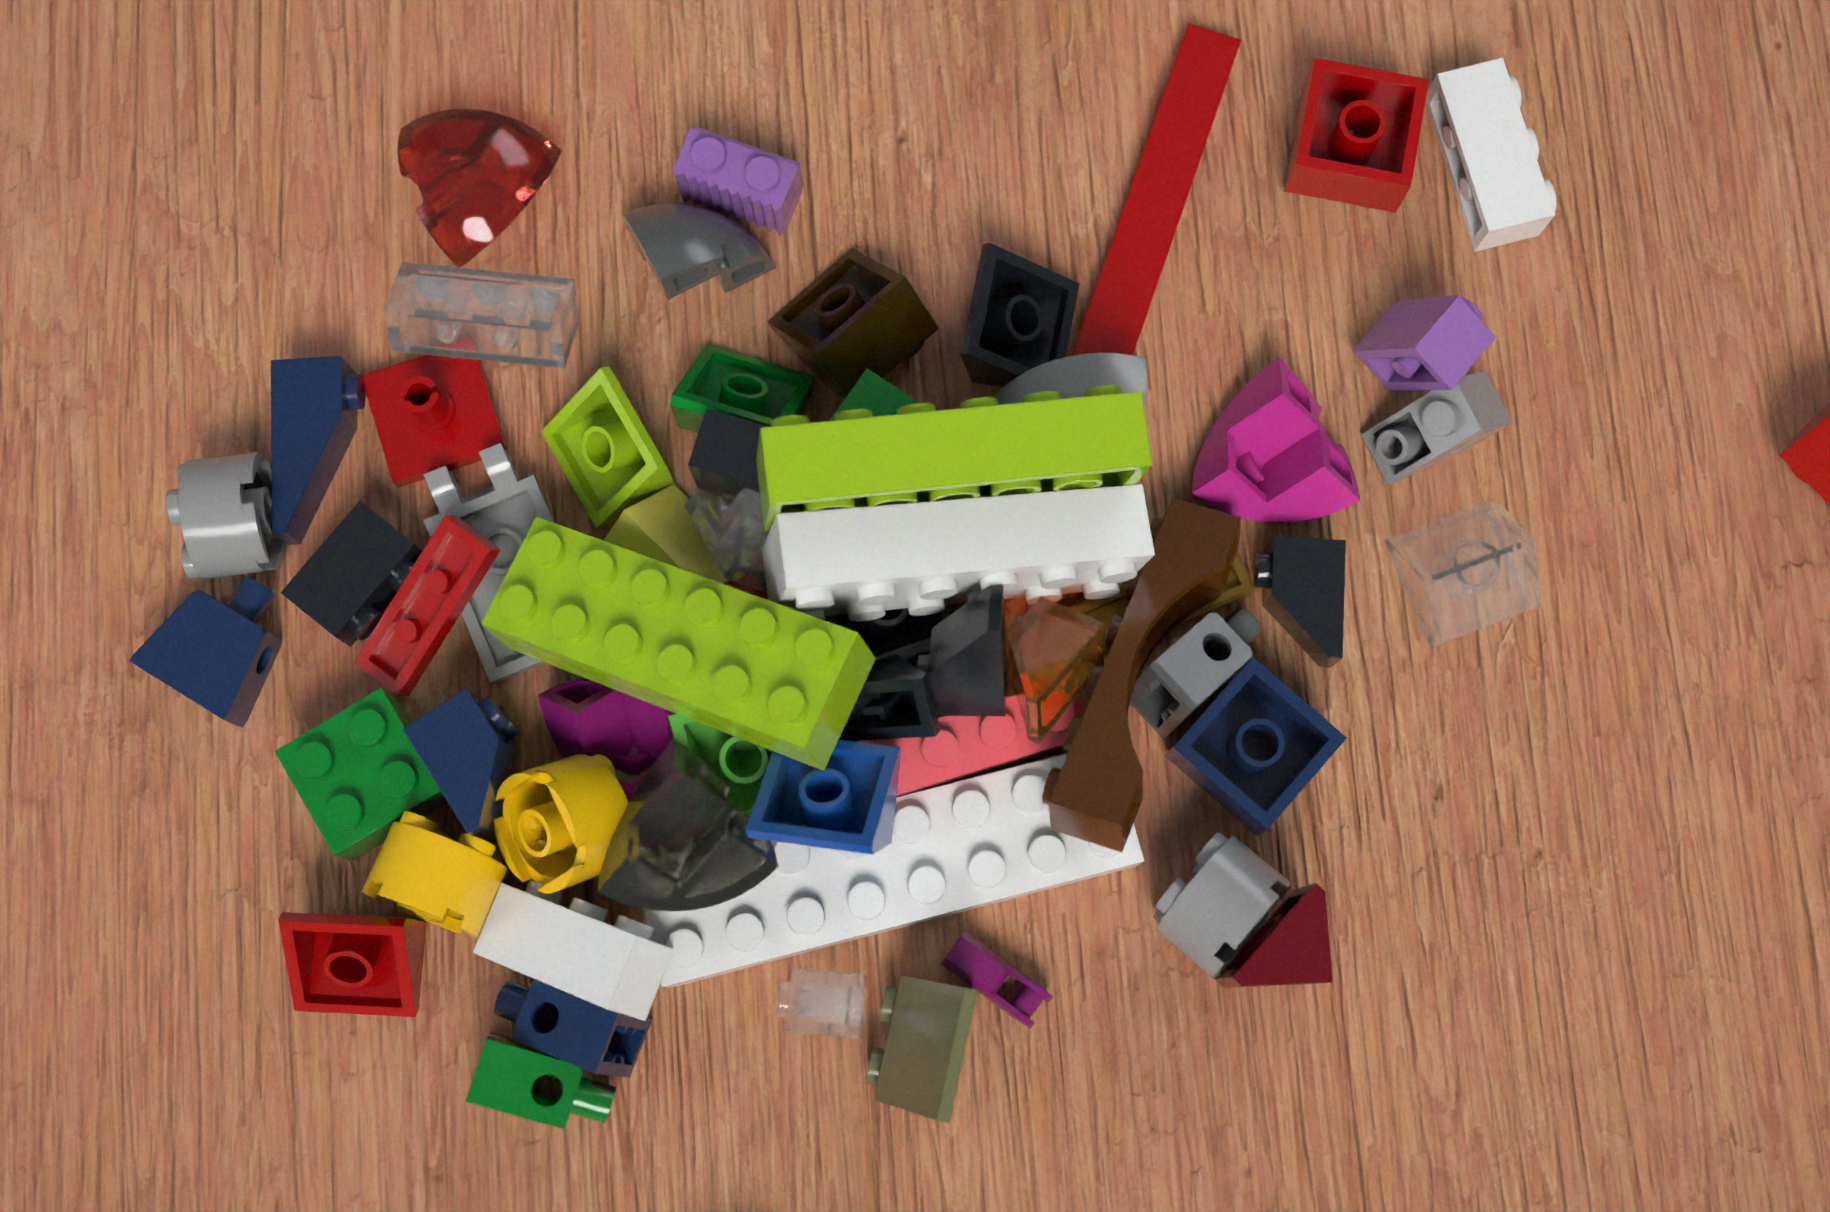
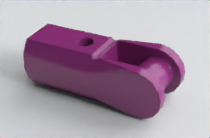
M966 930L941 962V965L1030 1029L1034 1025L1030 1018L1043 1000L1049 1003L1053 998L1038 983ZM1008 975H1011L1023 984V987L1010 1004L996 994Z

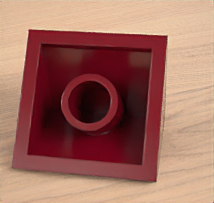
M1317 883L1293 890L1215 980L1223 988L1333 983L1326 892Z

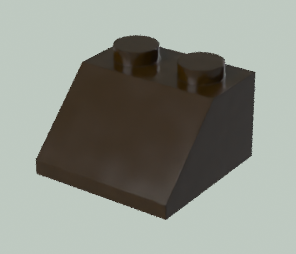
M853 248L767 321L773 331L826 387L844 399L867 368L881 378H884L904 359L918 353L923 347L924 342L939 329L905 276Z

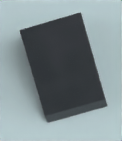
M898 654L876 660L839 740L935 737L940 732L926 673Z

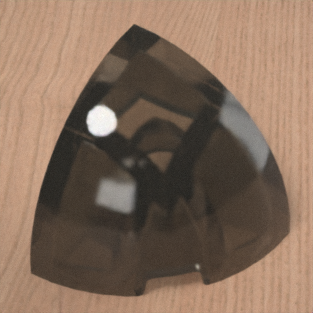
M673 738L642 780L614 831L601 867L598 892L621 903L648 910L677 912L702 909L729 901L754 888L778 867V861L771 841L747 838L746 828L750 817L735 808L734 802L727 796L731 789L730 784L702 758Z

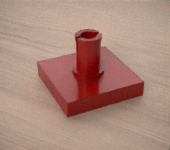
M472 340L361 375L391 479L398 488L424 480L423 474L445 465L449 471L480 462L482 459L479 451L499 443L503 445L504 450L509 452L478 350Z

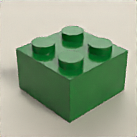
M382 687L274 751L333 855L351 861L358 859L384 843L392 823L400 822L404 811L426 817L448 804V801L402 730L413 722L399 697H396Z

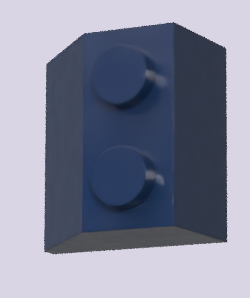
M465 688L402 730L466 832L494 843L497 841L494 831V819L503 816L504 798L495 800L501 784L511 775L518 773L522 753L513 739L521 733L502 704L498 706L491 696L481 699Z

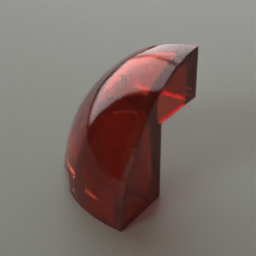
M467 108L437 111L413 120L401 128L397 144L401 176L410 178L419 187L423 202L416 209L417 215L440 249L459 269L494 241L523 211L549 177L562 152L545 135L519 120L496 112Z

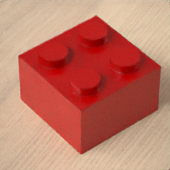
M1314 58L1302 87L1284 191L1396 213L1412 184L1429 79Z

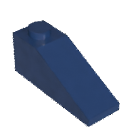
M342 356L271 360L272 532L289 545L302 543L357 430V410L364 409L366 394L363 378L353 370Z

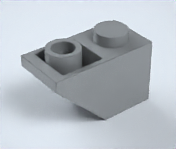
M1480 372L1464 375L1452 390H1432L1361 435L1387 485H1391L1468 450L1512 424L1513 421L1487 373Z

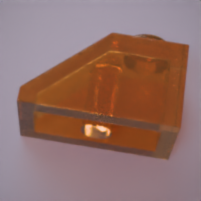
M1040 597L1024 616L1019 615L1016 617L1006 635V644L1009 649L1010 677L1027 737L1038 744L1084 691L1093 666L1096 663L1104 665V623L1044 597Z

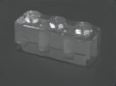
M402 262L384 305L392 351L564 369L579 324L575 279Z

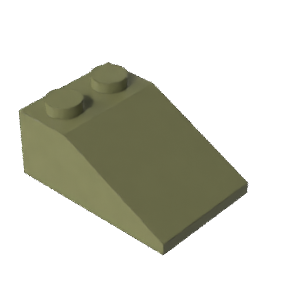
M902 975L899 988L887 985L879 1022L890 1024L885 1049L873 1046L865 1084L877 1086L874 1100L934 1120L950 1123L978 990Z

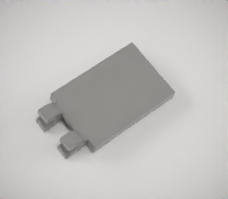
M501 443L479 451L493 486L463 498L454 473L449 472L446 465L423 474L440 512L424 520L430 537H432L445 515L458 516L501 549L462 611L463 618L485 672L492 684H497L545 663L509 649L481 625V622L535 517L537 516L555 523L537 478L531 475L518 480L508 451L504 450Z

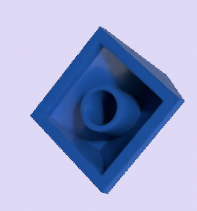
M838 740L824 771L772 751L746 828L747 838L875 854L892 843L901 759L900 747Z

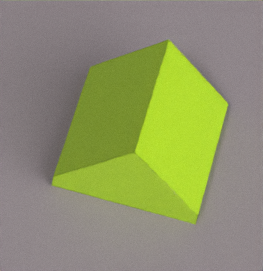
M610 366L601 367L541 431L596 529L616 521L623 510L675 484L667 465Z

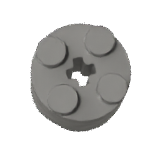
M262 452L187 460L183 464L178 465V489L167 491L166 508L171 524L173 526L181 525L185 541L181 551L184 572L189 579L200 577L208 579L278 570L281 568L285 556V541L281 538L273 539L271 464L269 460L261 461Z
M1219 832L1210 839L1195 860L1198 863L1192 870V873L1195 875L1187 885L1178 878L1156 904L1155 907L1158 910L1153 916L1159 922L1156 931L1213 979L1220 973L1224 963L1228 965L1270 915L1268 909L1278 898L1281 900L1292 885L1288 879L1238 838L1232 836L1227 839Z

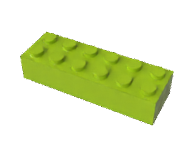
M1105 385L1088 389L1084 392V397L1060 399L1059 392L1042 391L1024 396L1022 398L1023 403L998 405L997 398L979 397L962 402L960 409L936 411L934 404L916 403L899 408L897 415L873 417L871 410L853 409L837 413L834 416L835 421L809 423V418L803 415L776 418L771 421V427L760 428L756 455L764 531H770L776 514L1135 485L1152 466L1142 391L1122 393L1120 386Z
M537 516L481 622V625L511 650L823 771L829 762L876 659L859 633Z

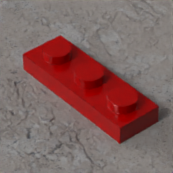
M445 515L354 660V663L396 697L409 696L501 549L458 516Z

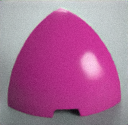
M1280 357L1254 376L1224 409L1202 446L1192 481V494L1206 504L1228 514L1262 522H1296L1319 518L1345 509L1360 501L1357 481L1344 447L1341 444H1336L1327 435L1325 427L1318 418L1322 411L1320 405L1299 377Z

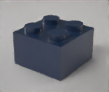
M1252 657L1169 750L1165 757L1254 835H1258L1269 829L1347 737L1258 660Z

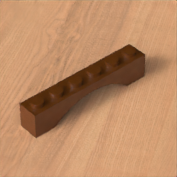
M1172 498L1164 519L1154 518L1150 529L1155 555L1137 572L1135 578L1128 581L1126 600H1130L1124 616L1115 614L1111 621L1105 645L1110 651L1105 664L1100 665L1096 663L1090 672L1085 690V698L1089 699V703L1083 717L1074 715L1070 721L1064 740V750L1069 752L1062 769L1053 767L1044 786L1042 803L1049 805L1051 830L1123 852L1143 800V769L1132 745L1128 724V710L1136 680L1151 653L1170 630L1195 610L1221 597L1236 553L1239 550L1241 517Z

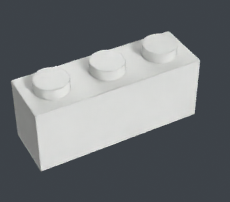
M1503 58L1438 73L1427 91L1425 101L1474 252L1539 236L1555 216L1557 205L1554 188L1549 180L1543 179L1537 161L1539 145L1536 134L1532 128H1526L1520 110L1522 97L1519 83L1514 76H1509Z
M529 880L525 891L501 883L473 953L607 1010L646 1021L673 952L672 948L650 940L654 931L653 927L622 915L618 916L615 926L604 922L608 910L573 897L570 907L567 908L560 905L564 893L558 891L545 894L536 891L542 886Z

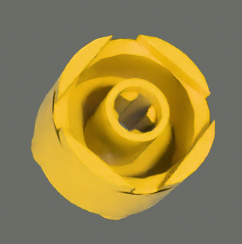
M576 754L513 774L501 784L497 792L495 801L504 798L503 816L494 819V831L500 852L509 869L522 882L532 879L542 886L536 891L545 894L558 892L616 869L625 860L630 846L636 844L641 836L639 819L630 811L626 795L616 779L614 766L604 755L598 754L591 757Z
M404 811L400 822L392 823L362 892L381 903L384 897L398 902L399 911L458 934H461L463 930L470 937L478 938L507 872V867L503 865V856L494 852L496 846L470 834L461 833L456 842L449 839L450 836L437 830L439 825L434 821L418 814Z

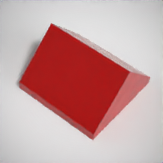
M281 913L278 922L294 1011L416 1017L419 1009L427 922L408 918Z

